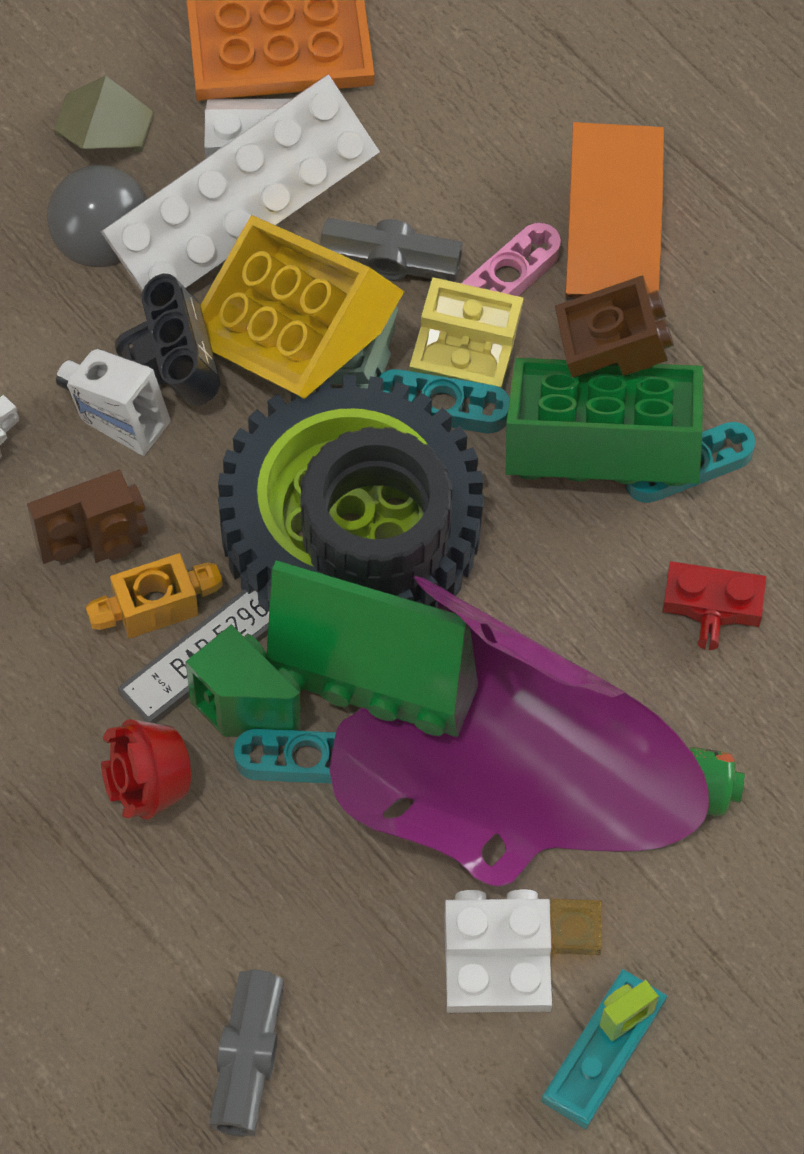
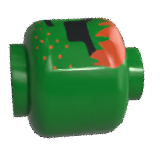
M690 747V751L704 772L708 787L709 809L707 816L722 817L728 811L730 802H741L745 773L735 771V759L728 752Z

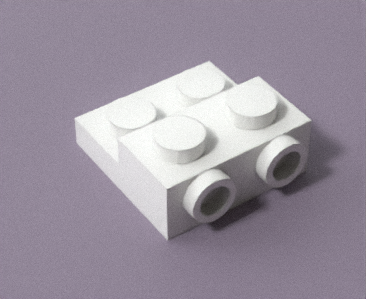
M520 889L509 892L507 899L486 900L485 892L464 890L456 893L455 900H446L444 918L447 1013L551 1012L549 899H538L537 892Z

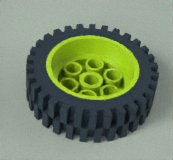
M343 375V388L331 389L330 378H328L316 388L315 393L309 394L305 399L291 392V402L288 404L277 394L267 401L268 418L256 409L248 417L249 432L239 428L233 437L234 451L226 450L223 458L224 473H219L218 481L222 546L225 557H228L229 569L234 580L241 578V591L245 589L250 594L256 590L258 592V604L269 612L272 568L276 560L322 574L312 565L311 558L306 553L303 545V537L295 534L301 530V482L303 475L307 472V465L312 457L320 452L322 446L328 441L332 442L337 439L339 435L345 432H354L365 427L381 429L388 427L405 434L408 432L418 437L419 441L428 444L436 451V456L443 460L447 468V475L451 480L453 489L448 549L445 557L441 558L439 567L432 575L429 574L425 579L456 596L462 589V577H469L474 564V554L477 555L484 498V495H482L483 477L482 471H477L478 457L474 447L467 449L468 436L461 426L451 431L452 416L443 407L435 415L431 416L432 399L420 393L414 403L408 401L409 386L396 382L392 393L383 392V378L370 376L368 388H356V375ZM376 485L365 486L348 492L338 499L329 511L332 519L341 528L351 534L368 539H386L400 535L411 529L424 515L419 505L407 494L391 487ZM400 498L406 502L401 505H391L386 500ZM353 513L361 518L355 521H347L342 519L341 516ZM420 585L414 588L410 587L403 590V593L394 595L437 608L438 601L423 590Z

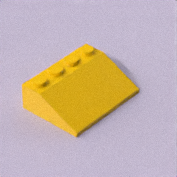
M251 215L202 301L201 309L213 353L305 399L381 334L404 291L366 265Z

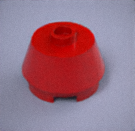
M128 719L121 726L106 730L103 740L106 743H111L110 760L101 761L102 777L109 800L111 802L120 800L123 804V818L139 816L144 820L151 819L187 795L191 782L190 757L181 735L174 727Z

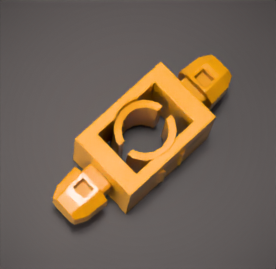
M178 553L111 575L110 582L113 597L107 598L106 595L88 603L85 609L92 629L102 630L115 627L116 622L122 620L127 636L130 639L198 616L196 595L201 594L204 597L218 591L223 586L222 577L216 563L207 562L192 566V571L187 572L181 554ZM172 585H174L177 594L173 593ZM157 591L165 594L162 598L153 601L144 598L150 592ZM132 598H135L136 607H134Z

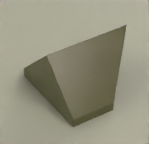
M104 76L66 94L54 132L55 135L67 138L81 149L133 147L134 151L142 152L153 119V110L108 76Z

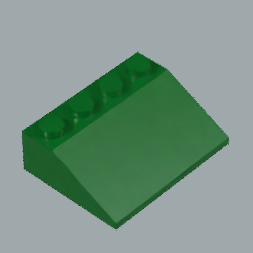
M515 357L506 424L505 475H518L523 479L529 480L539 479L544 476L565 477L575 482H584L590 479H608L622 484H633L638 481L662 482L669 486H683L687 483L699 484L703 423V366L657 364L648 369L623 376L617 362L600 370L572 377L566 360Z
M277 560L275 561L272 568L266 659L277 670L283 667L289 671L298 682L301 689L300 692L306 690L319 694L333 705L347 707L349 704L368 709L373 716L385 721H395L397 718L413 723L418 729L430 735L440 736L446 733L458 737L478 688L470 627L457 614Z

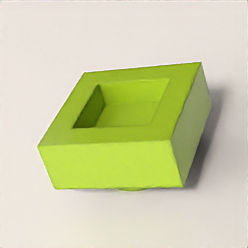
M644 980L633 989L629 984L623 985L604 1001L603 1004L606 1008L603 1009L600 1027L613 1042L653 1014L659 996L647 980Z

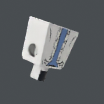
M96 349L91 351L80 365L68 360L58 370L56 383L59 387L70 391L80 418L86 424L142 456L146 455L171 422L154 371L147 366Z

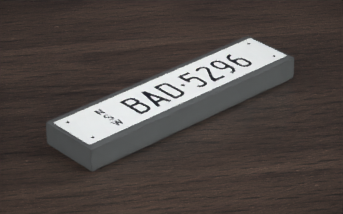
M245 589L119 686V695L144 722L158 723L190 697L185 661L229 625L232 624L243 636L247 633L251 634L258 642L268 635L269 612L258 604V592L254 590L248 594Z

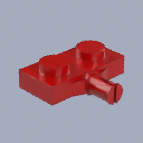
M670 561L662 612L685 615L701 622L697 644L705 650L708 633H710L708 650H715L719 646L720 625L736 623L755 627L760 626L767 576Z

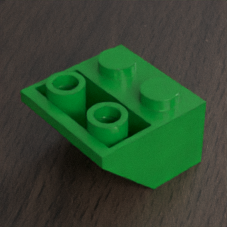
M232 624L185 661L190 703L223 737H239L242 733L251 729L301 731V689L298 682L285 668L281 667L277 670L266 659V652L256 638L248 633L243 636Z

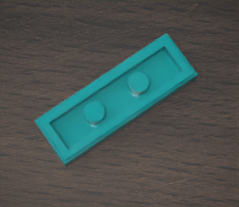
M624 969L617 976L541 1098L543 1104L585 1130L668 996L651 986L659 996L654 1013L612 1042L600 1027L603 1009L606 1008L603 1004L604 1001L623 985L629 984L633 989L643 982V980Z

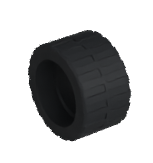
M365 427L354 432L348 431L339 435L332 442L328 441L322 446L320 452L313 456L307 465V472L303 475L300 496L303 545L315 569L324 575L391 595L403 593L405 589L418 586L419 584L413 578L414 576L426 578L429 574L432 575L439 567V562L441 558L445 557L448 549L453 493L452 483L447 475V468L443 460L436 456V451L428 444L419 441L418 437L408 432L405 434L388 427L384 429ZM376 485L391 487L407 494L419 505L424 515L411 529L400 535L386 539H368L351 534L341 528L332 519L329 511L338 499L357 488Z

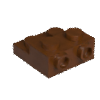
M643 275L555 305L566 363L572 377L594 372L617 362L624 376L668 361L665 349L673 347L674 343L666 320L658 321V319L667 317L659 291L649 292Z
M120 469L27 503L36 548L43 564L54 560H69L86 548L90 549L95 563L106 559L118 560L130 554L133 549L141 547L140 537L148 534V528L142 514L145 511V506L139 489L135 483L127 486Z

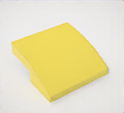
M432 277L409 371L503 388L524 298Z

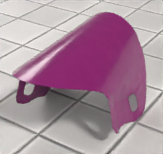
M413 577L423 590L438 601V609L457 614L470 627L478 688L458 737L446 733L440 736L430 735L418 729L413 723L397 718L395 721H385L373 716L368 709L364 708L344 719L336 730L330 764V776L334 796L348 815L375 831L410 840L450 856L460 862L474 878L491 886H503L512 883L535 855L544 849L565 848L612 852L643 851L662 848L680 841L699 828L705 820L709 809L708 787L704 772L690 749L659 715L623 690L425 578ZM410 798L414 800L413 805L401 816L388 819L383 817L382 814L398 799ZM498 833L505 843L506 851L493 866H489L483 860L482 848L493 835Z

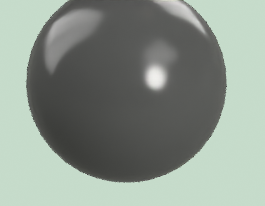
M104 165L80 168L66 176L55 188L50 198L47 221L51 237L58 249L76 263L91 267H106L121 263L100 231L147 200V197L140 185L131 176L117 168Z

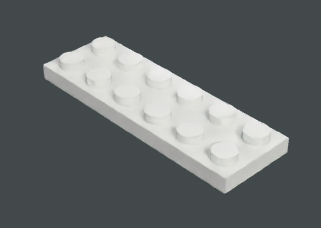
M326 75L100 232L141 292L150 279L162 273L173 275L186 288L227 259L251 215L276 225L380 151L331 77Z

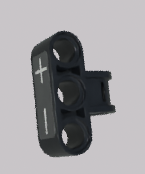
M166 273L156 275L147 282L141 294L147 321L122 333L115 341L116 352L119 357L153 369L158 385L167 383L188 404L192 406L204 405L217 394L220 387V377L201 305L176 277Z

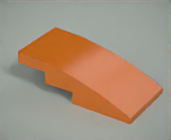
M573 122L565 297H581L642 275L649 292L659 291L664 127Z

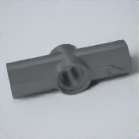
M328 217L323 225L320 242L321 246L370 267L389 281L401 280L406 274L455 282L458 277L463 251L462 241L417 234L409 224L396 219L381 220L376 226Z
M255 969L239 972L230 1023L223 1028L217 1059V1072L220 1073L210 1114V1128L226 1135L244 1137L255 1136L265 1081H270L275 1061L278 1039L275 1028L284 992V978L277 977L271 972Z

